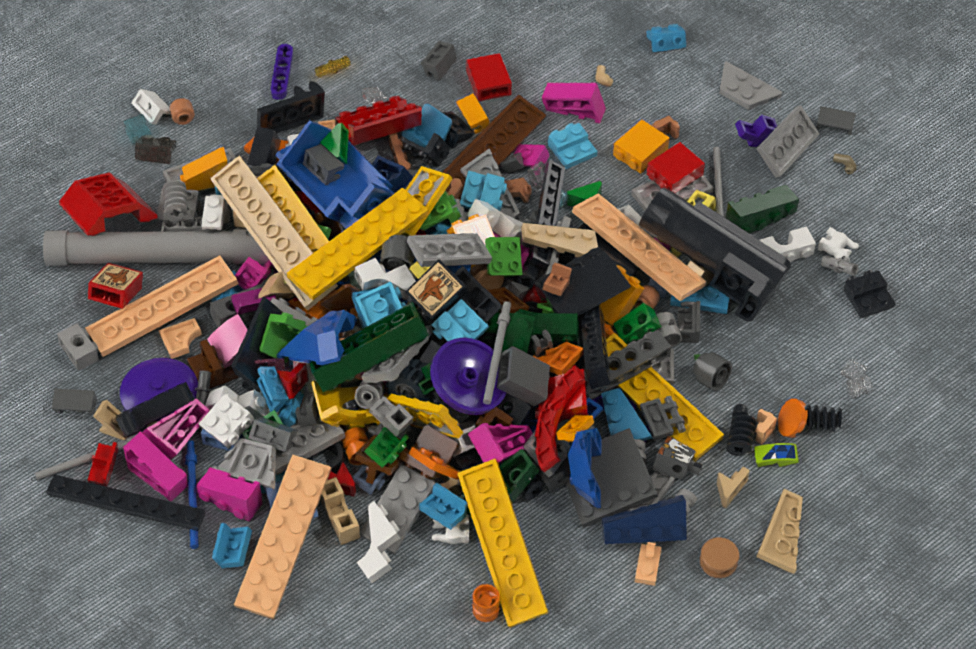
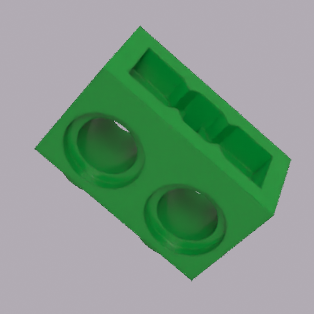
M642 303L613 323L619 337L627 345L632 341L642 339L648 332H654L661 328L654 309L646 303Z

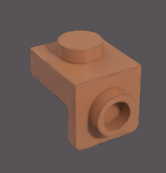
M669 115L652 124L654 128L665 135L670 133L674 139L679 137L680 126Z
M524 177L505 181L512 198L521 197L524 203L529 202L532 188Z
M555 262L552 265L549 277L543 285V290L561 296L569 284L572 269Z

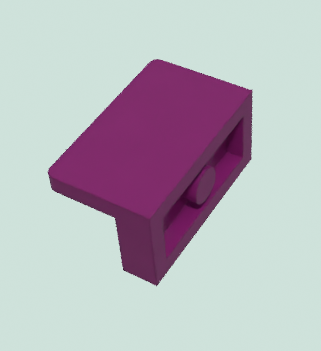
M262 288L231 296L236 315L257 311L262 298L259 299L258 294ZM276 295L265 297L270 301L272 298L277 299Z

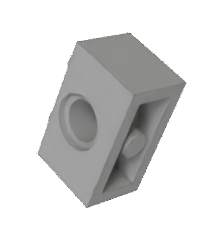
M78 323L57 333L61 348L78 371L99 360L97 354L99 352L98 346L94 341L91 342L89 340L88 332L85 328L81 329Z

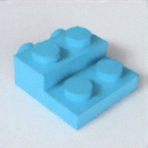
M570 123L565 129L561 131L554 130L548 136L549 148L566 169L597 156L598 151L588 140V133L580 123L575 125Z
M468 170L460 205L470 210L475 199L489 203L500 211L503 201L499 199L501 194H505L507 184L504 183L505 178L489 173L483 175Z
M391 281L356 297L367 326L406 306L405 302L401 303L399 300L402 298L399 288H394Z
M462 299L448 312L445 311L432 324L435 328L432 332L440 340L444 337L447 341L456 338H472L477 340L489 328Z

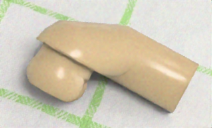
M597 66L596 81L601 85L610 87L613 84V79L605 73V66Z

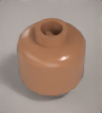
M179 98L170 105V113L175 123L185 125L193 120L195 113L192 103L188 99Z
M643 285L644 290L634 304V308H637L642 303H646L654 309L660 301L659 293L652 286Z

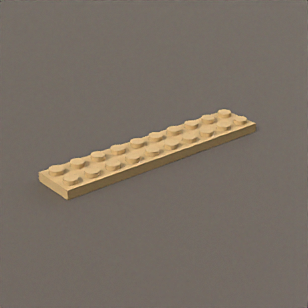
M240 155L210 178L277 271L282 272L283 279L307 310L338 287L337 284H334L316 299L312 300L287 278V272L312 255L313 252Z

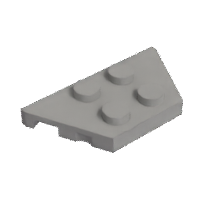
M727 61L724 63L719 92L724 97L748 110L768 103L769 99L775 97L779 99L782 97V91Z
M241 438L234 445L233 449L223 456L225 460L218 467H213L214 469L230 473L232 478L238 479L241 476L246 479L245 482L253 484L254 481L260 482V486L274 489L276 448L271 445Z

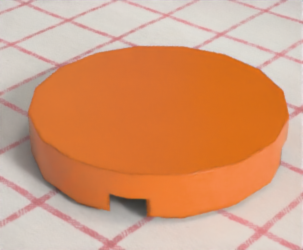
M790 399L786 401L780 410L778 429L784 437L795 438L796 434L801 433L806 425L808 413L804 407L806 404L802 400Z

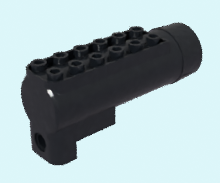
M665 187L653 198L639 222V226L655 238L670 245L714 274L710 286L740 304L735 315L744 321L750 322L754 320L763 306L772 298L791 268V263L786 257L698 201L693 206L683 197Z

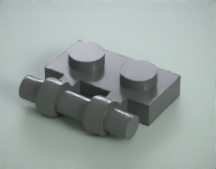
M671 396L664 398L665 404H661L659 398L640 404V409L654 441L673 435L672 427L677 428L679 433L686 431L685 421L679 415L678 405ZM666 412L671 414V419H668Z

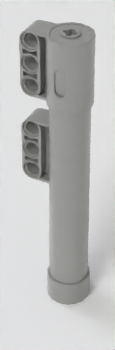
M194 217V221L163 220L161 231L101 232L95 236H87L85 232L46 230L43 238V256L46 266L107 263H206L218 256H221L225 263L239 265L243 264L248 257L259 264H265L269 258L247 228L237 227L233 231L202 230L203 217Z

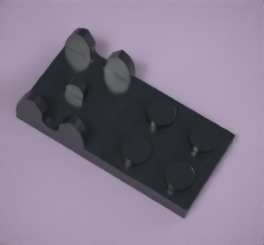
M309 81V92L295 86L294 97L257 109V127L272 129L276 133H280L306 124L309 120L315 121L323 118L325 91L319 84L313 81Z

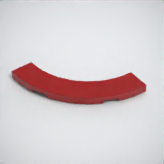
M576 365L559 379L557 387L552 394L547 396V400H545L539 414L535 438H537V448L535 451L539 466L544 472L560 461L556 447L558 421L570 397L586 382Z

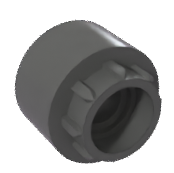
M393 235L383 243L380 263L383 264L385 269L391 271L406 264L410 270L414 262V254L407 243L408 237Z
M714 352L704 353L696 360L693 372L698 382L713 391H717L728 381L732 372V363Z

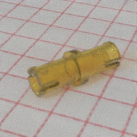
M345 55L336 60H329L328 63L315 67V73L318 78L330 73L335 74L338 70L350 66V59Z

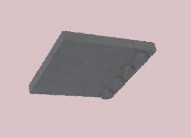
M630 428L602 439L601 456L591 457V471L601 489V508L594 507L579 495L574 485L571 486L570 481L566 483L583 528L601 521L604 517L621 513L658 497ZM567 456L561 463V467L570 480L571 472Z

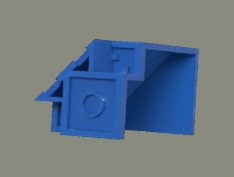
M309 120L292 144L276 153L275 156L279 159L277 165L327 218L338 221L347 229L394 194L391 190L393 185L349 141L347 164H344L343 170L335 173V175L339 174L341 177L330 182L328 185L323 184L303 165L305 150L320 145V142L332 129Z

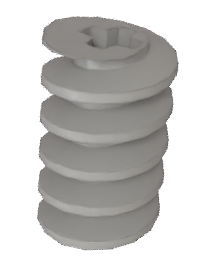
M181 180L168 181L162 188L164 216L170 221H180L188 211L186 184Z

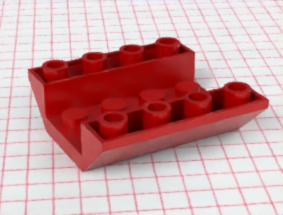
M393 96L389 98L390 101H377L370 107L360 106L353 112L343 111L339 113L340 116L335 117L337 124L342 123L349 130L348 141L354 146L420 126L422 108L415 105V103L407 104L406 99L400 96Z
M110 172L75 180L59 200V205L87 236H95L105 232L104 218H113L115 215L132 213L140 223L150 222L158 218V215L128 184Z

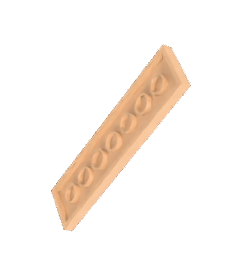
M599 193L573 207V214L595 230L596 233L677 300L682 301L705 286L706 281Z
M218 256L126 305L123 309H119L85 327L92 341L98 346L102 357L236 286L238 281L222 257Z
M292 454L235 600V607L274 620L329 477L330 466Z

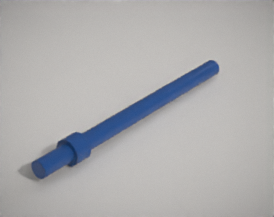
M188 441L186 443L187 454L185 455V464L187 465L189 506L197 508L195 469L197 455L195 454L194 441ZM190 529V548L197 549L199 547L198 531Z

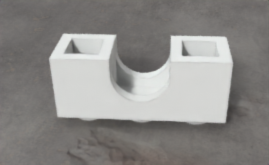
M807 227L790 231L788 245L778 244L773 236L760 239L761 242L786 257L790 262L814 255L816 242Z

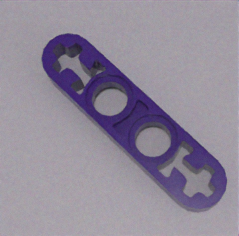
M281 44L277 48L271 83V96L276 100L284 99L288 92L293 61V47L289 44ZM281 63L288 64L286 67L279 66ZM279 76L285 77L284 80H278L276 78Z

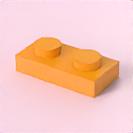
M573 416L556 432L558 440L573 442L578 431L587 430L594 424L593 416Z

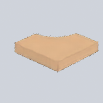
M195 318L158 330L171 359L190 353V343L196 337L202 335Z

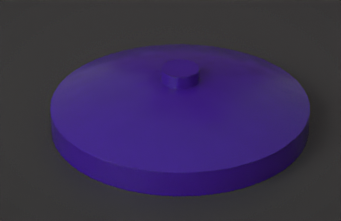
M456 338L446 342L434 355L430 367L431 380L437 394L451 408L469 415H480L493 410L505 397L506 392L497 388V371L491 404L483 403L494 351L491 347L476 339Z
M154 358L143 361L134 366L122 380L120 386L122 407L126 411L183 382L187 383L196 399L197 391H195V388L198 387L196 375L186 364L175 359ZM176 410L156 419L155 421L159 422L161 419L165 418L166 416H169Z

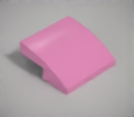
M238 314L218 327L207 339L211 346L214 345L217 356L223 362L224 368L232 365L247 332V328Z

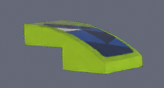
M775 443L754 446L758 467L778 463L779 467L799 463L796 444Z

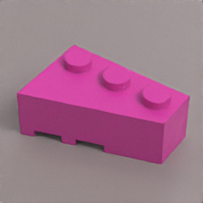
M547 83L542 95V101L547 111L567 116L570 113L578 115L579 119L583 120L587 117L595 119L596 123H601L606 110L597 83Z
M195 399L146 428L142 434L171 460L200 427V421L210 410L199 400Z
M482 423L468 433V436L481 456L483 463L496 459L499 465L520 449L526 452L523 446L533 433L529 426L509 425L507 427L502 426V424L492 426L488 425V423Z
M141 432L123 447L128 469L170 502L188 487L186 473L167 458Z
M210 467L197 484L198 496L205 502L215 504L223 511L227 510L233 513L238 519H245L250 522L263 504L260 482L248 483L245 482L246 479L239 476L238 479L230 477V473Z

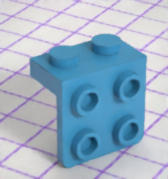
M424 104L421 125L403 130L401 135L407 140L425 148L434 133L440 135L445 140L452 120L432 105Z

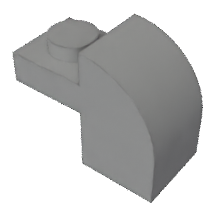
M385 396L369 409V412L383 424V428L386 427L395 436L402 433L413 422V416L400 404L395 407Z

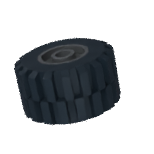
M411 359L409 365L399 373V377L396 380L386 382L388 394L404 395L408 398L432 402V399L435 397L433 392L436 390L424 395L418 384L426 379L421 368L427 364L417 359Z

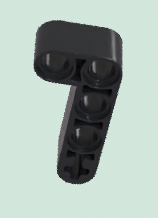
M183 382L116 416V421L123 435L127 437L139 431L141 427L190 403L195 398L187 383Z

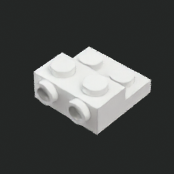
M224 394L200 421L199 425L229 449L231 445L238 441L239 436L252 425V421L255 418L240 404Z

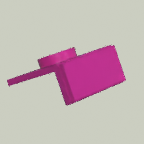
M521 144L514 153H521L524 166H530L534 175H539L550 156L544 145Z

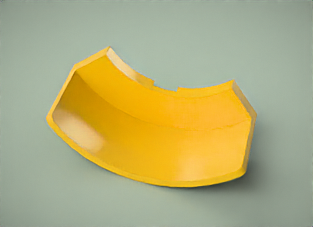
M315 380L311 382L321 421L335 427H339L340 424L349 425V429L356 427L364 428V424L375 422L377 425L380 424L369 412V409L359 408V411H354L342 407L344 403L355 399V392L358 387H337L334 390H327L323 393ZM385 388L384 396L386 398L390 396L387 392L388 388Z

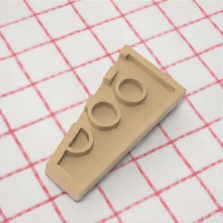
M523 223L521 226L523 242L546 249L549 246L563 254L566 251L575 254V257H580L591 249L598 247L595 230Z
M783 489L756 557L794 574L797 567V544L800 533L799 522L801 520L803 497Z

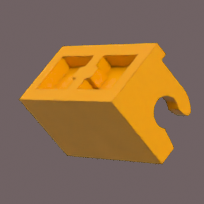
M474 93L456 101L470 128H476L473 130L475 134L482 132L490 124Z

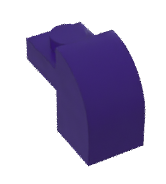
M761 114L753 124L739 120L735 126L740 138L746 139L750 147H758L777 128V123L774 118Z

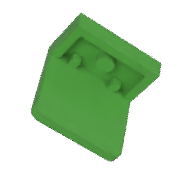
M446 190L444 191L420 227V230H426L447 218L451 223L460 220L459 218L462 215L459 209L454 206L457 202L452 194L449 195Z
M520 237L486 238L485 245L492 256L491 263L487 264L488 275L504 276V278L522 275Z
M282 312L281 315L270 314L260 351L282 363H286L289 358L285 356L281 359L277 357V354L296 335L308 327L305 325L306 322L293 319V315Z

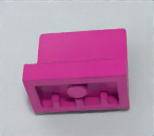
M248 257L234 276L238 281V285L246 290L262 284L274 265L268 259L262 266L257 261Z

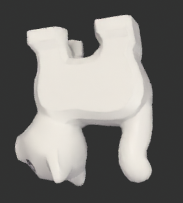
M830 227L826 232L828 234L827 237H822L819 241L818 250L825 251L836 259L842 258L850 262L849 255L852 251L844 249V247L848 245L852 249H858L859 244L849 239L846 234Z
M466 515L451 530L433 519V529L446 528L445 535L440 533L432 535L433 541L438 540L449 544L469 543V515Z

